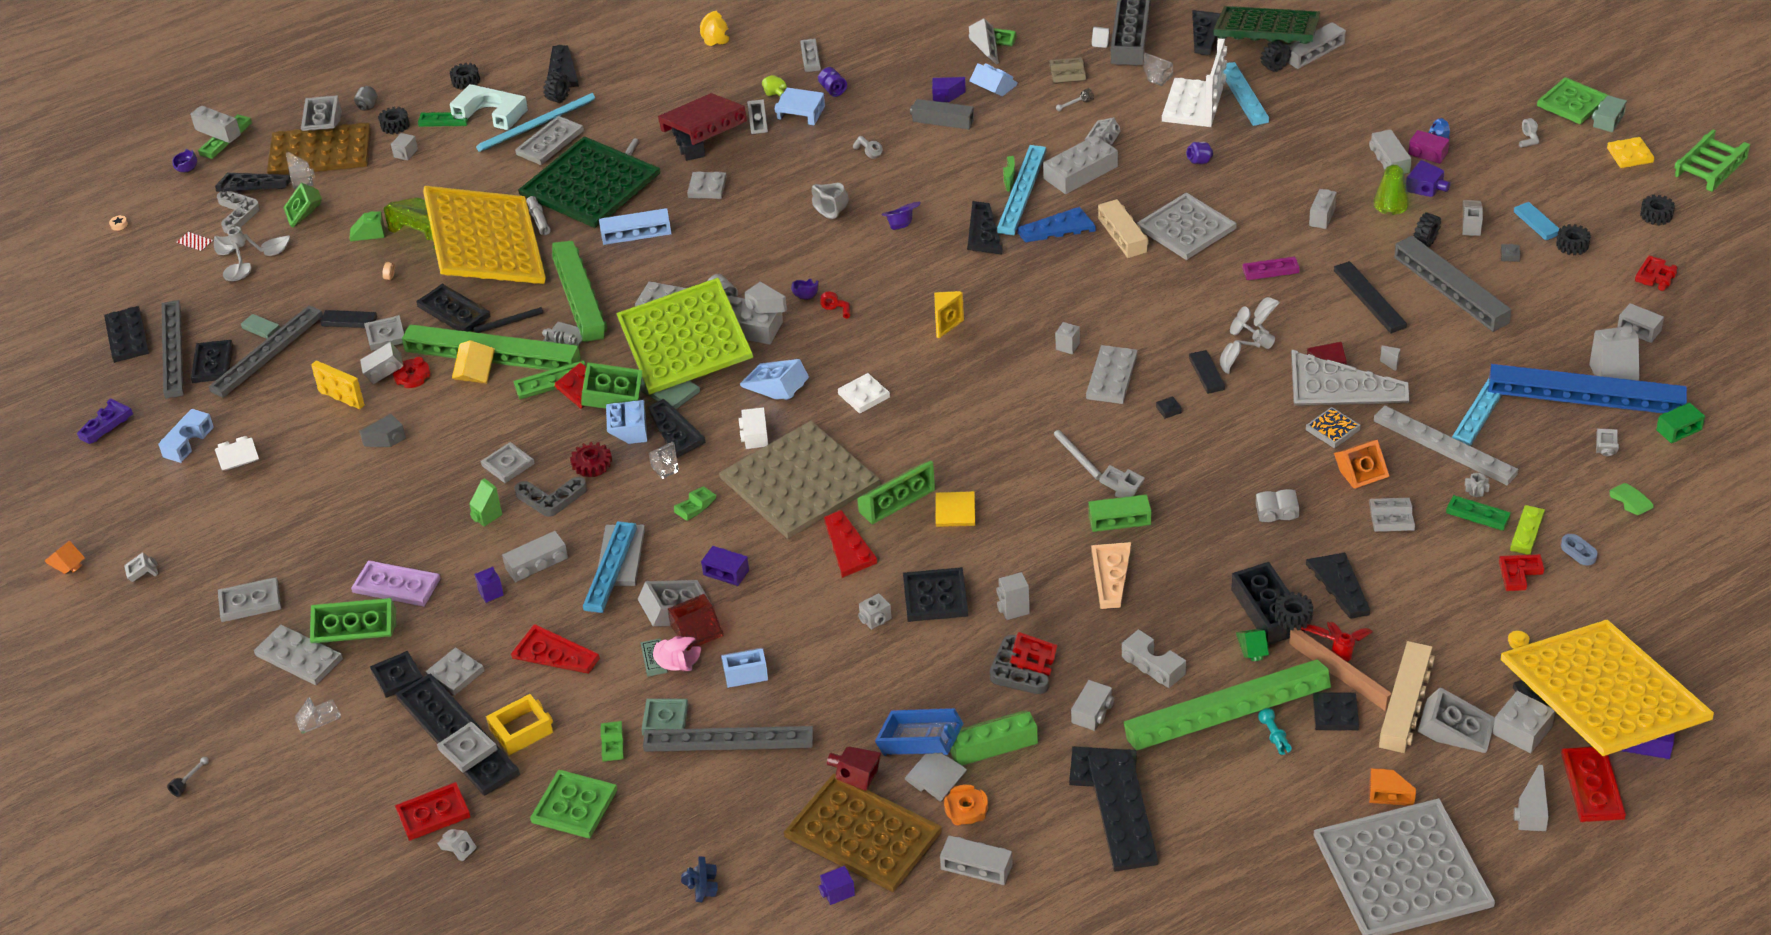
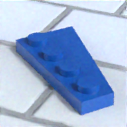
M1080 207L1017 227V232L1024 242L1048 239V236L1063 237L1064 233L1071 232L1074 235L1081 234L1083 230H1089V232L1096 231V226Z

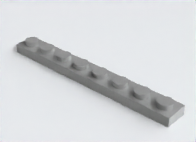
M1384 406L1374 415V422L1505 485H1508L1518 475L1517 468L1387 406Z

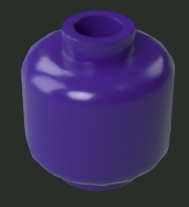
M1193 142L1188 146L1186 155L1193 164H1207L1213 156V150L1207 142Z

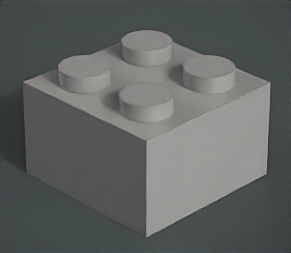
M1516 691L1496 715L1493 734L1532 753L1553 727L1555 711L1543 703Z

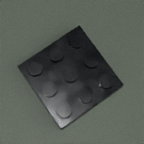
M963 567L903 573L908 622L968 617Z

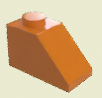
M69 540L49 556L45 562L66 574L70 570L74 573L82 566L80 562L85 557Z
M1371 768L1369 803L1414 805L1415 787L1394 770Z

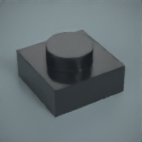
M1173 396L1156 402V408L1164 419L1182 413V407Z

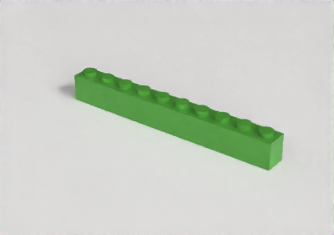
M409 325L402 337L405 352L457 358L459 345L471 340L494 348L492 363L553 370L580 362L581 360L579 346L418 325Z
M1316 659L1124 721L1126 739L1137 751L1331 688L1329 669Z

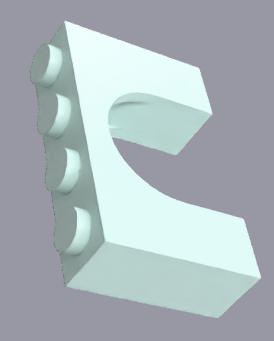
M471 84L450 103L451 114L457 119H463V117L468 119L475 111L484 107H497L492 113L494 127L509 130L528 110L525 96Z

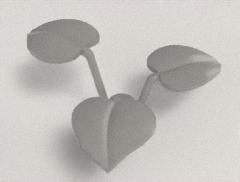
M238 226L229 229L227 232L228 236H215L214 249L218 255H227L236 249L239 264L230 265L224 270V279L226 281H238L248 276L251 272L250 263L242 264L239 247L244 246L246 240L260 252L264 251L266 256H273L281 253L287 247L290 236L270 239L264 242L261 247L252 241L247 234H243Z
M1266 297L1256 308L1254 325L1261 330H1255L1246 324L1251 315L1249 308L1242 307L1239 310L1237 317H1235L1230 326V333L1237 335L1244 326L1254 333L1252 337L1254 342L1235 340L1234 343H1229L1225 347L1220 357V366L1225 373L1229 374L1230 368L1241 350V344L1252 345L1258 348L1261 345L1266 349L1272 347L1275 342V336L1270 334L1261 324L1280 303L1278 300Z

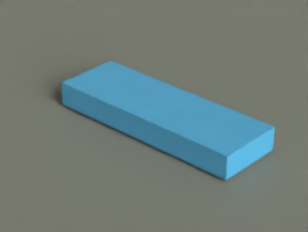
M1530 202L1514 207V213L1543 239L1549 240L1558 235L1559 228Z

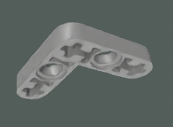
M223 191L217 194L220 205L234 210L221 222L225 233L232 227L238 226L241 228L260 210L256 199L232 191Z

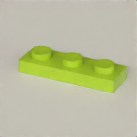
M1528 505L1524 506L1510 551L1531 555L1545 509Z

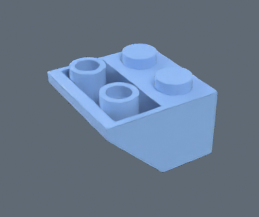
M986 63L984 66L977 64L970 79V82L1000 96H1004L1018 84V82L1013 80V76Z
M643 400L606 404L608 433L628 444L647 442L646 413Z
M763 648L721 655L727 688L768 680Z

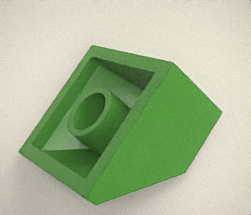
M301 182L283 208L291 227H295L320 205L322 198L318 189Z

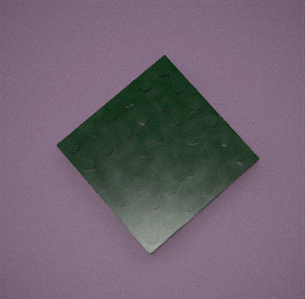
M1224 6L1215 25L1213 36L1221 39L1234 37L1237 40L1250 38V40L1254 41L1267 39L1270 42L1283 40V42L1287 43L1300 41V43L1307 44L1313 42L1320 19V11Z
M583 136L519 188L518 192L519 195L525 196V198L530 196L536 197L539 204L596 228L600 225L599 219L608 218L660 174V168Z

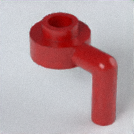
M831 291L824 292L821 295L820 304L824 309L833 310L837 306L842 307L843 317L845 319L850 317L849 302L839 300L837 294Z

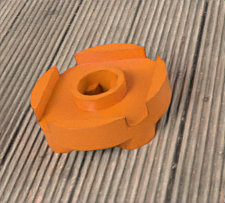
M972 785L956 786L950 790V794L944 799L945 813L954 825L983 821L988 810L987 796L984 791L974 789ZM967 802L970 806L964 807L963 803Z

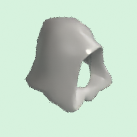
M837 182L824 185L815 184L812 186V204L826 218L834 219L846 208L849 196L843 184Z

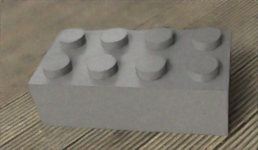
M1095 135L1043 162L1044 179L1064 194H1067L1118 167V150Z

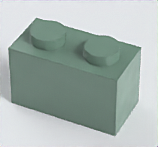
M1607 95L1604 101L1600 102L1598 110H1595L1592 115V120H1594L1593 127L1613 132L1625 115L1627 100Z

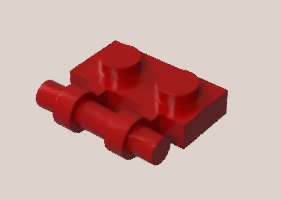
M1648 255L1636 274L1635 281L1648 286L1658 283V289L1664 291L1671 284V279L1676 276L1678 267L1674 264L1666 266V260Z
M1018 632L1012 652L1019 654L1020 657L1012 655L1009 663L1017 665V668L1020 669L1026 668L1049 676L1051 668L1044 666V664L1052 665L1057 645ZM1027 657L1036 660L1037 663L1028 661Z

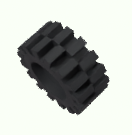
M1280 40L1269 42L1267 44L1268 47H1264L1265 51L1261 53L1263 55L1260 58L1262 65L1273 72L1282 70V66L1285 67V63L1289 62L1288 58L1291 57L1290 47Z
M460 63L459 66L455 65L454 68H451L450 78L453 87L456 89L460 87V90H463L469 84L477 86V83L480 82L478 67L475 64L469 63L468 65L464 63L462 65Z
M555 71L551 72L550 76H547L548 80L544 82L546 83L543 87L545 89L543 91L544 96L547 100L562 103L563 100H566L565 96L568 97V91L570 92L569 87L571 83H569V76Z
M387 108V111L383 110L378 116L381 130L386 134L389 132L390 134L394 132L399 134V131L402 133L404 129L407 130L410 126L408 113L404 108Z
M1647 196L1642 201L1640 216H1642L1645 222H1651L1652 225L1654 223L1665 225L1666 222L1669 223L1673 219L1675 203L1672 202V199H1667V196Z
M1425 212L1420 217V221L1417 222L1413 236L1427 247H1430L1439 234L1441 218Z
M1568 224L1567 227L1565 225L1562 226L1557 235L1556 246H1558V250H1561L1562 253L1567 252V255H1570V253L1581 255L1582 252H1587L1591 238L1590 231L1587 228L1583 229L1581 225L1577 227V224H1574V226Z
M1291 592V595L1285 593L1284 597L1280 596L1279 600L1276 601L1275 620L1278 621L1280 626L1283 625L1284 629L1290 627V630L1294 631V628H1297L1298 631L1301 630V626L1304 629L1307 628V624L1310 625L1313 619L1314 606L1312 600L1308 599L1307 595L1302 597V593L1299 592L1298 595H1295V592ZM1295 609V610H1299V611H1301V612H1299V613H1291V612H1288V610Z

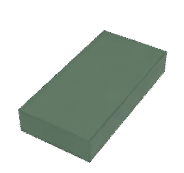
M254 314L241 323L242 329L266 339L280 329L279 324Z

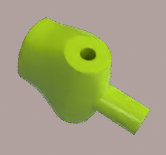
M775 75L768 76L762 81V86L767 96L777 94L781 97L784 94L783 91L787 88L785 81Z

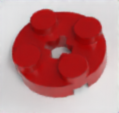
M422 357L402 361L403 367L393 372L395 383L397 385H404V388L421 386L425 383L424 380L430 377L429 365Z

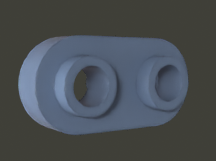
M1567 534L1562 537V550L1578 563L1592 565L1596 562L1597 550L1581 537L1575 534Z

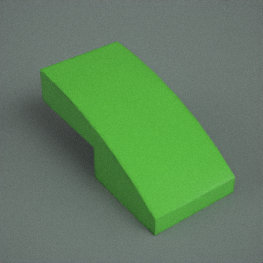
M1014 156L1007 157V167L1003 168L1006 191L1012 189L1015 181Z
M1623 483L1609 490L1610 497L1623 502L1624 509L1633 514L1640 515L1654 508L1652 502L1645 495L1629 484Z
M704 486L689 493L688 500L674 506V513L688 521L704 511L716 499V494Z
M622 721L601 723L603 762L624 759Z

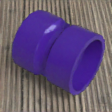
M827 67L820 72L818 81L831 96L836 97L844 93L847 88V82L833 67Z

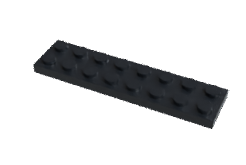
M431 673L395 693L397 700L437 744L470 722L474 723L486 734ZM497 746L495 752L465 771L464 774L483 796H486L520 775L518 767Z

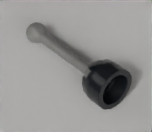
M202 757L200 763L183 779L174 778L167 784L169 792L176 797L183 794L186 790V781L203 765H207L209 759Z

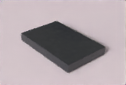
M232 340L196 343L191 373L192 383L216 381L230 369L233 349Z

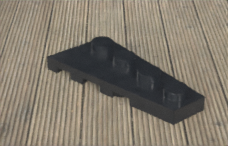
M568 45L552 46L547 76H550V73L554 71L569 76L570 87H579Z
M665 399L648 407L649 413L674 460L706 443L705 437Z
M1345 552L1306 559V566L1315 572V577L1324 583L1328 593L1333 594L1337 604L1350 619L1370 615V608Z

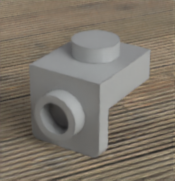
M1597 429L1596 453H1601L1603 456L1617 454L1619 449L1617 430Z
M448 830L437 843L441 850L453 851L459 861H464L476 849L475 843L467 831Z

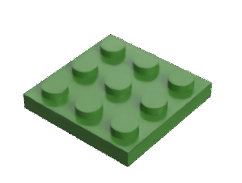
M1565 77L1538 100L1537 106L1575 123L1582 124L1595 110H1598L1600 102L1604 101L1607 94Z
M558 769L531 815V823L590 839L615 796L617 785Z

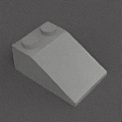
M338 95L305 98L301 130L335 128L341 120L342 113Z
M698 580L645 581L638 597V601L653 627L672 626L713 609Z
M1440 687L1426 700L1418 732L1439 743L1485 753L1488 749L1495 718Z

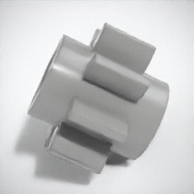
M1482 473L1471 474V478L1465 479V491L1469 492L1473 497L1483 496L1484 491L1489 492V478H1486Z

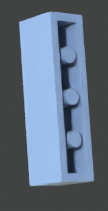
M667 208L599 219L603 245L671 234Z

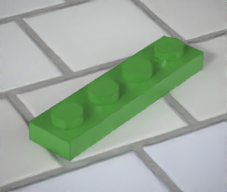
M242 115L234 117L237 119L240 133L252 124L249 117ZM212 137L198 152L200 156L213 159L230 143Z
M580 362L515 380L514 386L519 400L557 389L554 387L555 382Z

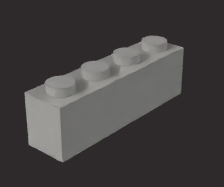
M1331 22L1316 30L1313 42L1304 44L1296 41L1288 45L1291 50V57L1288 58L1289 62L1287 63L1299 69L1345 44L1346 30Z

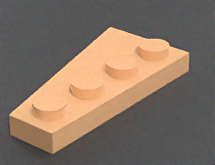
M1131 542L1091 545L1100 609L1121 607Z

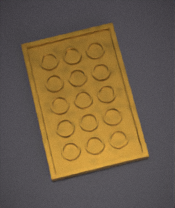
M370 123L343 124L329 129L306 131L294 129L291 131L272 132L267 174L291 175L367 167Z
M833 773L784 830V837L894 892L942 833V826L869 790L865 791L837 780L836 774Z

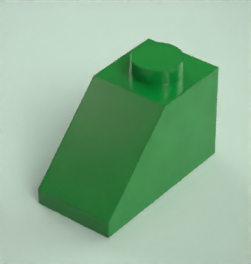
M1252 629L1236 632L1244 658H1251V661L1263 660V656L1269 655L1265 630Z

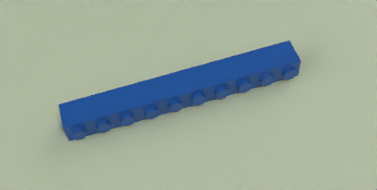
M1491 364L1488 392L1500 393L1501 395L1656 413H1667L1679 406L1685 405L1687 402V387L1680 385Z

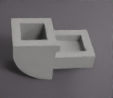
M1109 465L1100 477L1099 482L1115 490L1116 497L1122 498L1134 496L1145 478L1129 469L1124 473Z

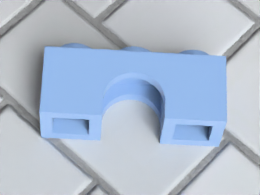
M191 409L158 444L163 458L182 463L192 452L188 439L194 437L204 439L214 428L210 414Z

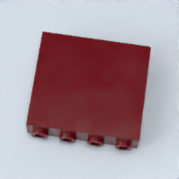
M710 93L658 116L662 132L670 131L673 127L689 134L692 145H695L746 122L747 116L745 106Z

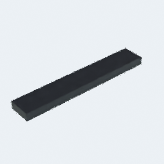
M1350 261L1334 266V272L1390 334L1407 327L1404 319Z

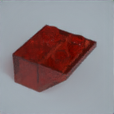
M705 594L668 608L670 626L676 635L695 638L686 648L687 651L694 646L698 647L724 636L714 608Z

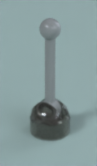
M1090 88L1083 90L1079 98L1063 105H1057L1056 110L1061 111L1064 107L1080 100L1083 102L1094 100L1092 90Z

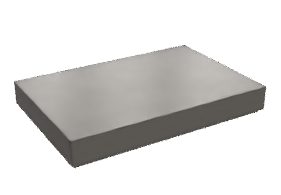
M277 577L218 590L221 622L281 609Z

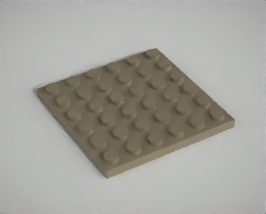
M812 421L807 422L719 472L720 478L787 539L880 485V479Z

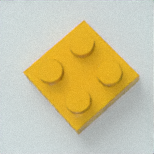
M1641 137L1609 142L1607 145V149L1620 168L1654 162L1653 154Z

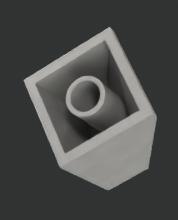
M1633 326L1595 331L1589 364L1595 376L1639 381V337Z

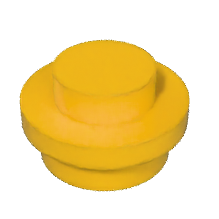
M1513 631L1508 635V642L1513 649L1529 644L1530 638L1523 631Z

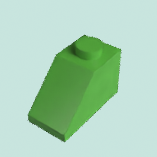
M381 211L364 213L350 228V241L384 238L385 225Z
M485 478L482 479L469 504L472 519L485 527L500 517L502 510L497 488Z

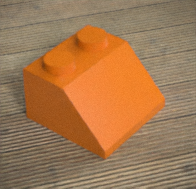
M1378 439L1334 453L1340 472L1354 489L1390 477Z

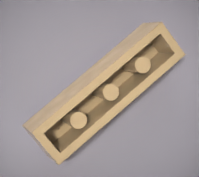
M1118 199L1099 204L1098 219L1126 257L1130 258L1147 253L1148 237L1142 233L1140 226L1136 225L1133 217L1127 213L1125 206L1121 205Z

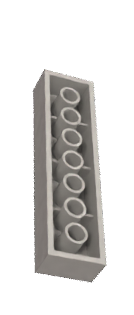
M648 282L636 301L635 307L687 288ZM727 296L746 340L771 344L783 323L782 312L759 314L746 306L745 299Z

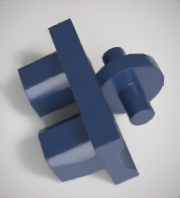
M699 856L698 866L694 867V870L691 867L687 868V871L681 875L682 884L688 886L689 889L695 887L696 902H702L704 896H716L718 882L707 881V879H715L717 867L714 864L706 863L705 857Z

